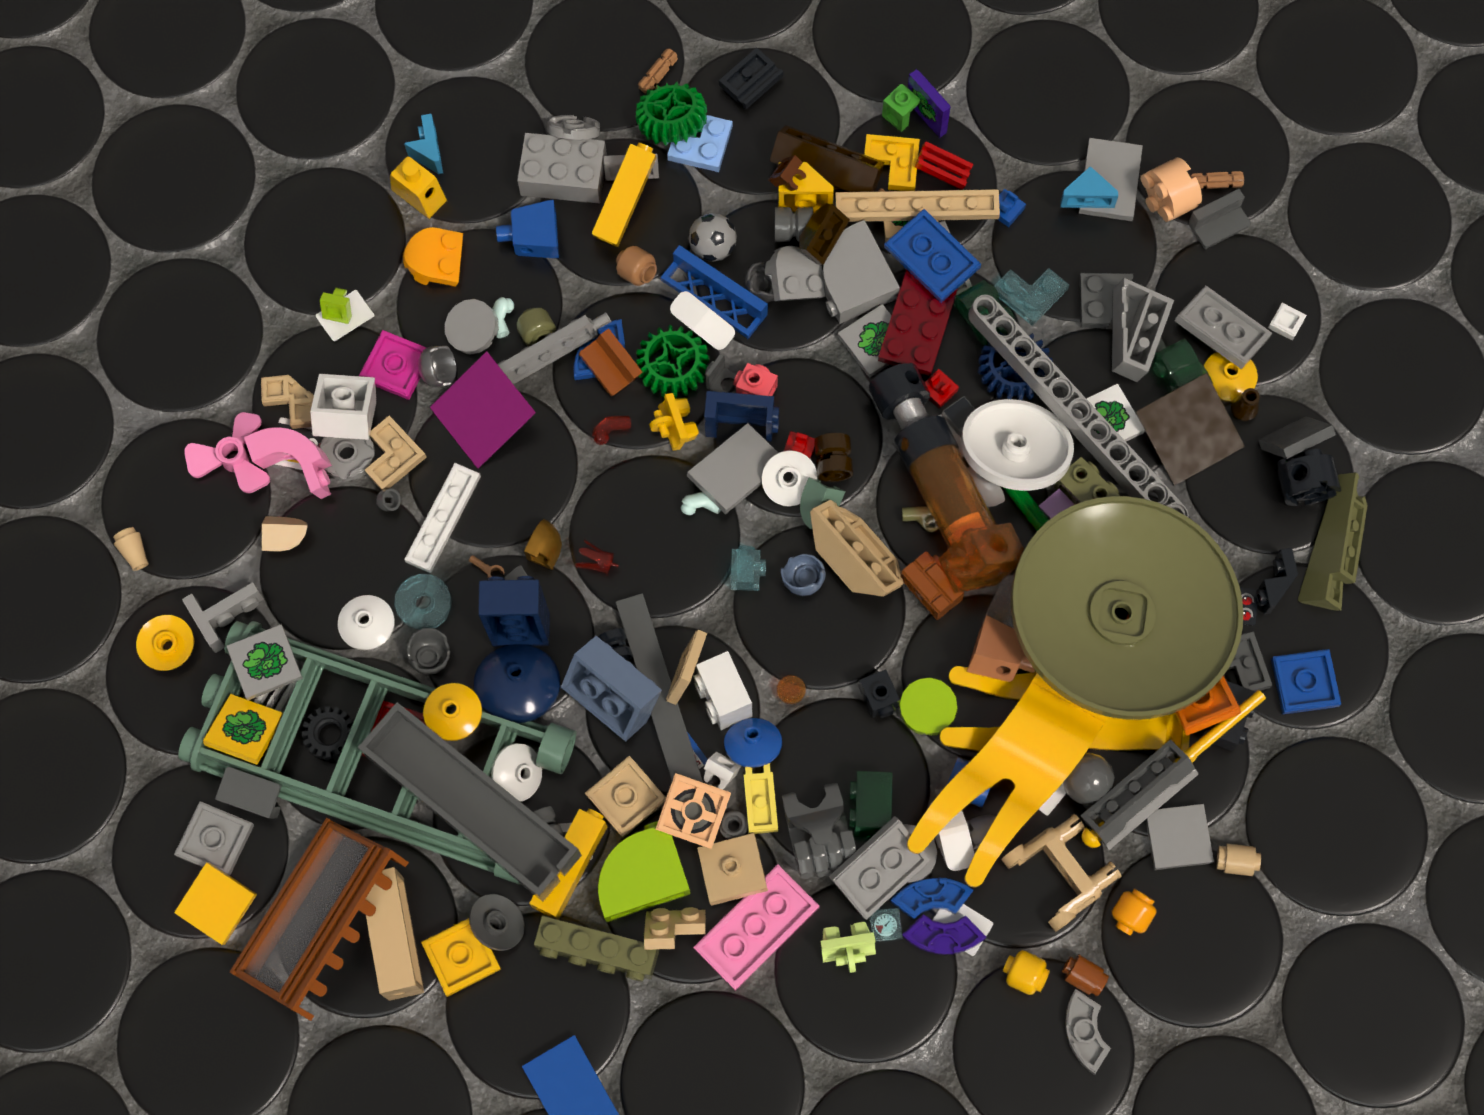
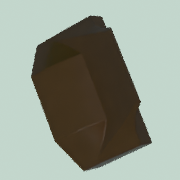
M826 203L813 213L800 235L799 249L818 265H824L850 219L836 206Z

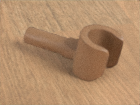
M473 555L469 559L471 563L488 574L487 578L492 577L491 573L493 571H498L504 575V569L499 565L489 566Z

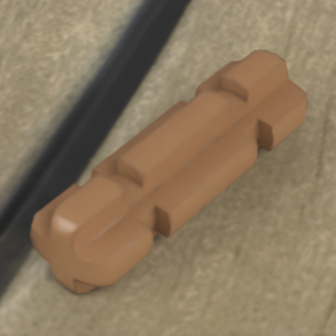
M670 48L665 49L661 54L662 58H658L646 73L647 77L644 76L639 81V89L647 94V90H653L655 88L654 84L657 85L670 70L669 66H673L678 59L675 51H672Z
M1241 171L1231 172V174H1228V172L1206 173L1205 176L1202 173L1191 175V179L1197 178L1200 189H1203V186H1206V189L1228 188L1229 185H1232V188L1244 185V175Z

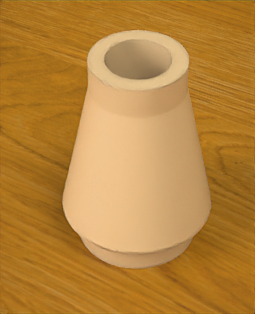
M134 527L124 529L113 536L115 540L114 546L129 563L133 571H138L149 564L146 559L140 532H136Z

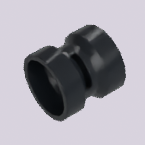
M623 628L612 629L598 636L626 661L633 657L631 648L626 645L625 640L627 636Z

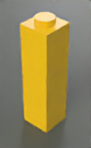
M638 143L637 146L630 144L592 231L593 237L613 246H619L657 159L656 154L652 153L653 148L642 143Z
M581 809L578 810L564 838L577 847L582 856L565 876L561 873L558 874L560 882L544 902L533 895L529 903L533 909L553 919H560L607 829L602 814L592 809H588L587 812Z

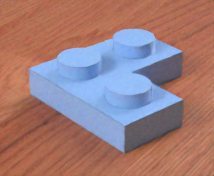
M707 115L706 124L703 126L700 138L688 137L687 143L679 141L677 146L674 142H671L667 154L668 161L719 172L733 127V121Z

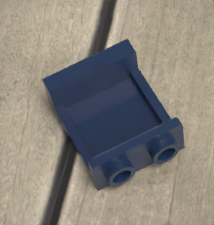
M707 391L704 413L706 437L717 438L718 423L743 425L748 423L749 425L766 426V441L772 442V434L778 433L779 407L774 406V396Z

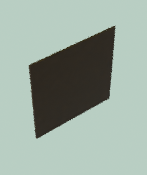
M1207 373L1136 411L1174 486L1245 447Z

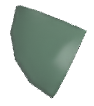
M809 477L800 500V514L804 523L812 529L811 510L829 500L837 503V506H840L846 491L836 486H833V488L827 487L820 483L821 480Z

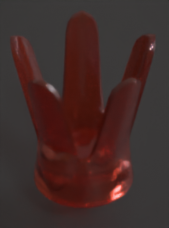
M584 539L586 544L597 551L589 548H580V554L598 563H576L575 567L595 569L605 574H608L611 566L619 567L618 564L612 563L614 553L602 551Z

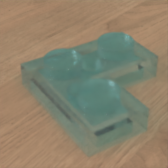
M1048 268L1030 286L1010 269L992 287V293L1033 326L1068 290L1069 284Z

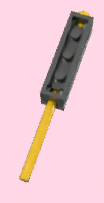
M1257 690L1239 705L1241 714L1218 723L1185 752L1172 740L1164 744L1081 815L1091 830L1089 831L1087 828L1083 830L1082 840L1084 844L1088 847L1096 848L1101 845L1099 843L1101 841L1108 850L1113 848L1198 775L1197 770L1192 764L1197 756L1266 699L1265 695L1260 690Z

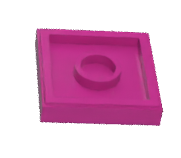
M382 330L359 376L374 377L376 387L410 400L421 378L418 370V361L420 354L426 347Z

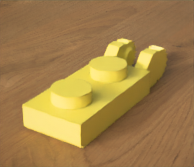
M770 763L763 766L764 773L752 774V768L745 767L744 786L749 834L778 832L773 772H770Z

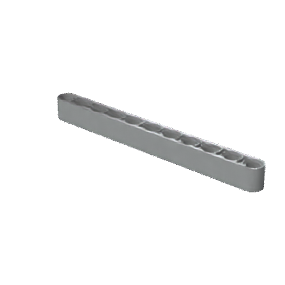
M980 295L977 297L968 313L971 323L1130 497L1150 500L1148 492H1154L1158 496V503L1173 508L1189 517L1188 510L1005 309L990 295ZM977 307H985L989 315H981ZM996 327H1003L1008 335L1002 336L998 334ZM1015 347L1024 349L1027 356L1022 357L1016 354ZM1033 368H1041L1045 373V377H1038L1034 373ZM1052 389H1060L1064 394V398L1056 397ZM1078 409L1081 411L1083 419L1074 417L1071 410ZM1092 429L1100 432L1101 440L1092 437ZM1110 450L1117 451L1120 454L1121 460H1114L1110 456ZM1129 471H1135L1139 475L1140 480L1138 482L1133 481L1129 476Z

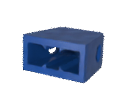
M554 200L511 210L512 225L496 226L497 241H513L516 255L559 258Z

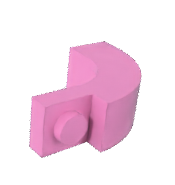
M267 428L244 437L252 462L265 469L283 460H296L302 467L310 492L320 499L331 495L328 488L330 479L324 470L332 466L330 460L323 450L307 437L287 428Z

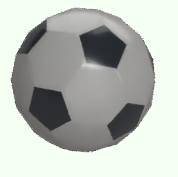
M709 213L700 216L694 221L690 227L688 239L690 247L696 256L705 261L713 262L723 260L731 254L736 246L737 234L734 225L728 218L721 214Z

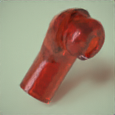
M610 416L604 418L593 428L592 436L594 437V442L598 445L606 444L609 441L608 434L613 430L630 429V417Z

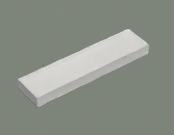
M454 463L404 559L406 563L426 572H432L481 477L480 473Z

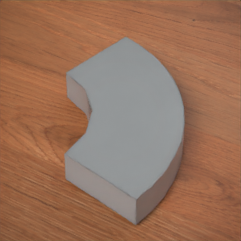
M1075 989L1066 1010V1034L1076 1058L1094 1075L1111 1048L1102 1040L1097 1028V1016L1101 1005Z

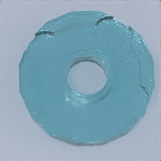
M418 574L409 577L400 585L395 594L394 605L397 615L406 626L420 630L422 628H436L443 623L449 615L452 598L448 587L441 579L431 574ZM419 597H430V605L424 609L416 607V601Z

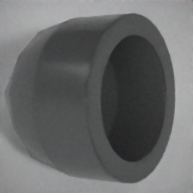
M384 489L376 496V505L381 510L394 511L400 506L401 497L395 489ZM385 498H391V503H385Z

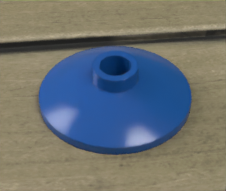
M749 718L735 723L727 731L724 738V747L728 757L736 764L751 768L761 767L772 762L779 755L782 748V737L777 727L769 721Z

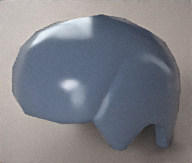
M809 554L790 557L785 567L781 568L780 571L785 587L793 594L800 596L812 595L818 591L826 576L823 563L814 555Z

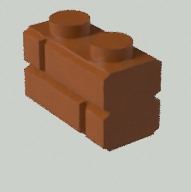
M926 551L901 571V578L903 583L932 616L939 620L963 600L964 592L962 590L964 586L957 577L952 576L950 578L943 570L945 565L938 556H931Z

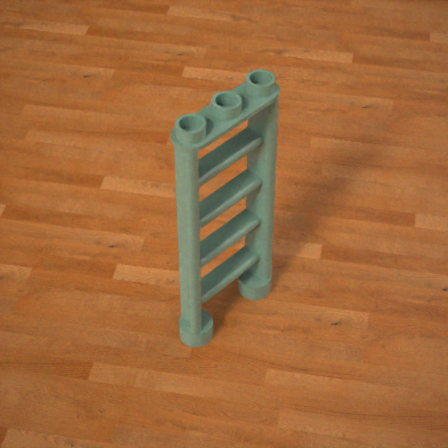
M236 621L228 632L224 647L225 653L229 654L227 645L263 632L266 629H263L261 623L256 621L250 622L249 625ZM288 638L295 659L305 662L301 670L303 679L295 684L260 768L217 753L215 749L204 746L203 739L230 694L239 697L242 691V686L232 660L225 676L213 674L207 681L202 695V706L210 708L202 730L195 727H190L187 730L179 747V759L191 763L192 770L197 772L204 771L223 778L227 767L236 768L281 784L282 787L278 796L281 799L493 872L496 877L520 884L461 834L455 836L409 820L417 798L403 787L392 813L344 797L362 755L358 746L370 734L387 691L425 703L428 696L436 688ZM323 669L369 684L326 790L280 775ZM448 706L446 709V713H454L456 711V706ZM482 709L480 723L499 729L483 772L491 778V769L497 754L504 747L513 744L516 735L541 743L537 754L536 766L562 774L570 760L577 731L554 723H550L549 726L532 721L515 723L488 714Z

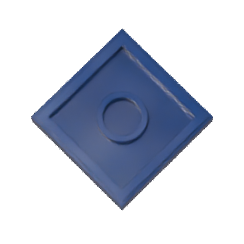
M1329 649L1274 656L1271 658L1282 714L1340 707L1341 700Z

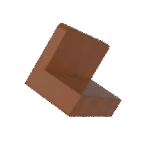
M609 328L579 352L581 359L610 396L617 394L642 373L641 369Z

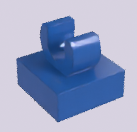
M1004 189L999 194L1000 216L997 220L1009 228L1025 209L1026 204L1017 195Z

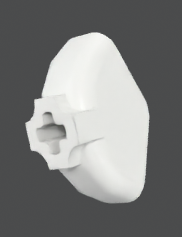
M687 291L681 292L670 306L671 313L715 349H724L735 335V330L730 324Z
M961 810L935 837L937 847L940 848L946 865L953 871L968 868L974 856L969 829Z

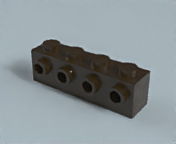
M787 125L778 131L770 162L775 163L778 167L779 162L783 159L796 155L802 162H807L833 186V189H844L849 192H875L885 163Z

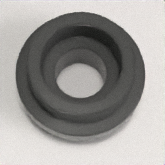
M738 811L725 813L719 826L721 834L728 840L744 836L748 831L747 818ZM730 822H737L739 828L736 831H731L728 828Z

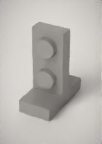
M252 582L205 611L193 594L186 596L182 600L207 643L217 653L225 645L215 628L227 626L240 613L254 610L264 598Z

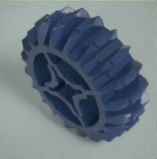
M1033 333L1029 335L1032 340L1034 339ZM1042 339L1036 341L1035 343L1048 356L1049 348H1041L1043 345ZM989 342L988 346L984 345L981 351L983 355L979 356L978 363L981 365L978 367V373L983 375L981 378L982 384H989L987 388L988 393L997 390V399L1001 398L1003 394L1007 395L1006 399L1010 400L1012 397H1016L1017 400L1023 401L1024 395L1029 400L1033 399L1034 391L1004 358V362L1000 363V367L994 368L993 360L999 353ZM1015 347L1016 354L1022 357L1027 356L1024 349ZM1037 368L1036 375L1038 377H1045L1044 371L1041 368Z

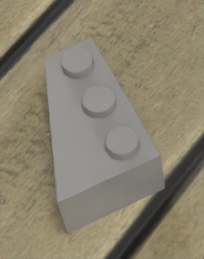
M1123 278L1113 289L1112 371L1138 382L1150 369L1174 300L1126 278Z

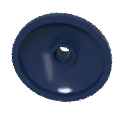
M508 645L493 651L480 663L474 677V692L481 702L482 709L488 714L515 723L529 722L544 715L554 705L560 691V675L555 662L542 650L529 645ZM513 672L521 673L519 676L511 675Z

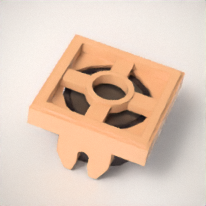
M675 773L662 807L656 830L712 849L731 793Z

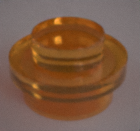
M786 676L777 685L778 697L784 703L796 704L805 696V684L797 676Z

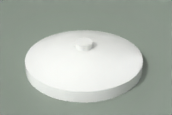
M996 400L978 407L968 416L961 435V449L971 468L989 482L1013 490H1038L1055 484L1068 471L1074 453L1072 436L1062 421L1049 410L1022 400Z

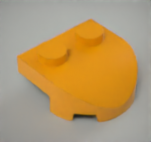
M434 227L419 231L410 239L404 249V267L408 268L415 281L423 285H427L430 281L456 287L459 283L463 233Z

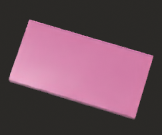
M776 865L765 876L768 891L744 897L693 947L734 991L820 907L779 865Z

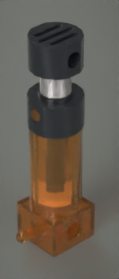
M905 363L886 369L871 381L869 391L882 417L886 420L897 419L902 431L895 437L894 444L907 471L911 473L948 548L938 560L954 592L959 593L998 585L1017 568L1020 557L1024 552V548L1012 524H996L959 451V446L945 418L942 416H928L923 405L929 400L930 392L917 366L913 363Z

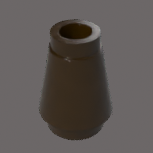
M1248 388L1232 401L1231 411L1237 419L1248 421L1256 417L1259 411L1260 395L1258 391Z

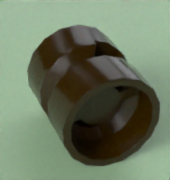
M827 433L816 437L814 441L815 455L819 458L816 461L817 478L825 482H839L853 476L852 459L848 457L851 454L850 436L844 433Z

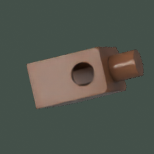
M986 615L979 630L967 672L1007 682L1013 681L1018 668L1034 673V668L1019 644L1015 629Z

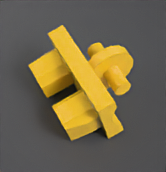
M673 393L665 394V400L658 405L659 410L653 412L655 419L649 423L652 432L660 431L662 438H669L673 451L680 450L685 442L694 440L699 431L696 423H683L681 417L688 416L690 413V405L687 398L675 399Z

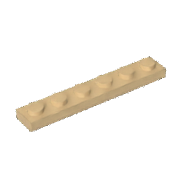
M999 190L836 192L835 196L836 207L850 219L849 222H860L863 220L910 221L923 209L935 220L999 219L1000 216Z

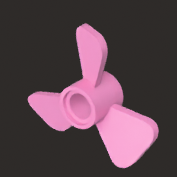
M239 413L234 420L232 437L220 440L216 448L195 443L188 444L185 447L187 469L191 476L201 478L223 465L227 471L235 472L238 485L245 493H253L267 486L270 483L269 475L249 462V454L244 447L246 444L244 437L258 430L262 423L261 418L256 414ZM238 451L234 458L227 459L230 452Z

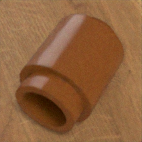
M1080 954L1076 958L1070 956L1062 969V972L1066 974L1064 980L1088 995L1092 993L1098 996L1109 978V975L1104 973L1103 968Z

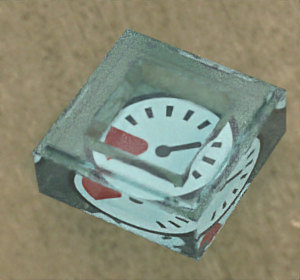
M899 908L877 910L870 916L871 933L874 932L875 942L902 939Z

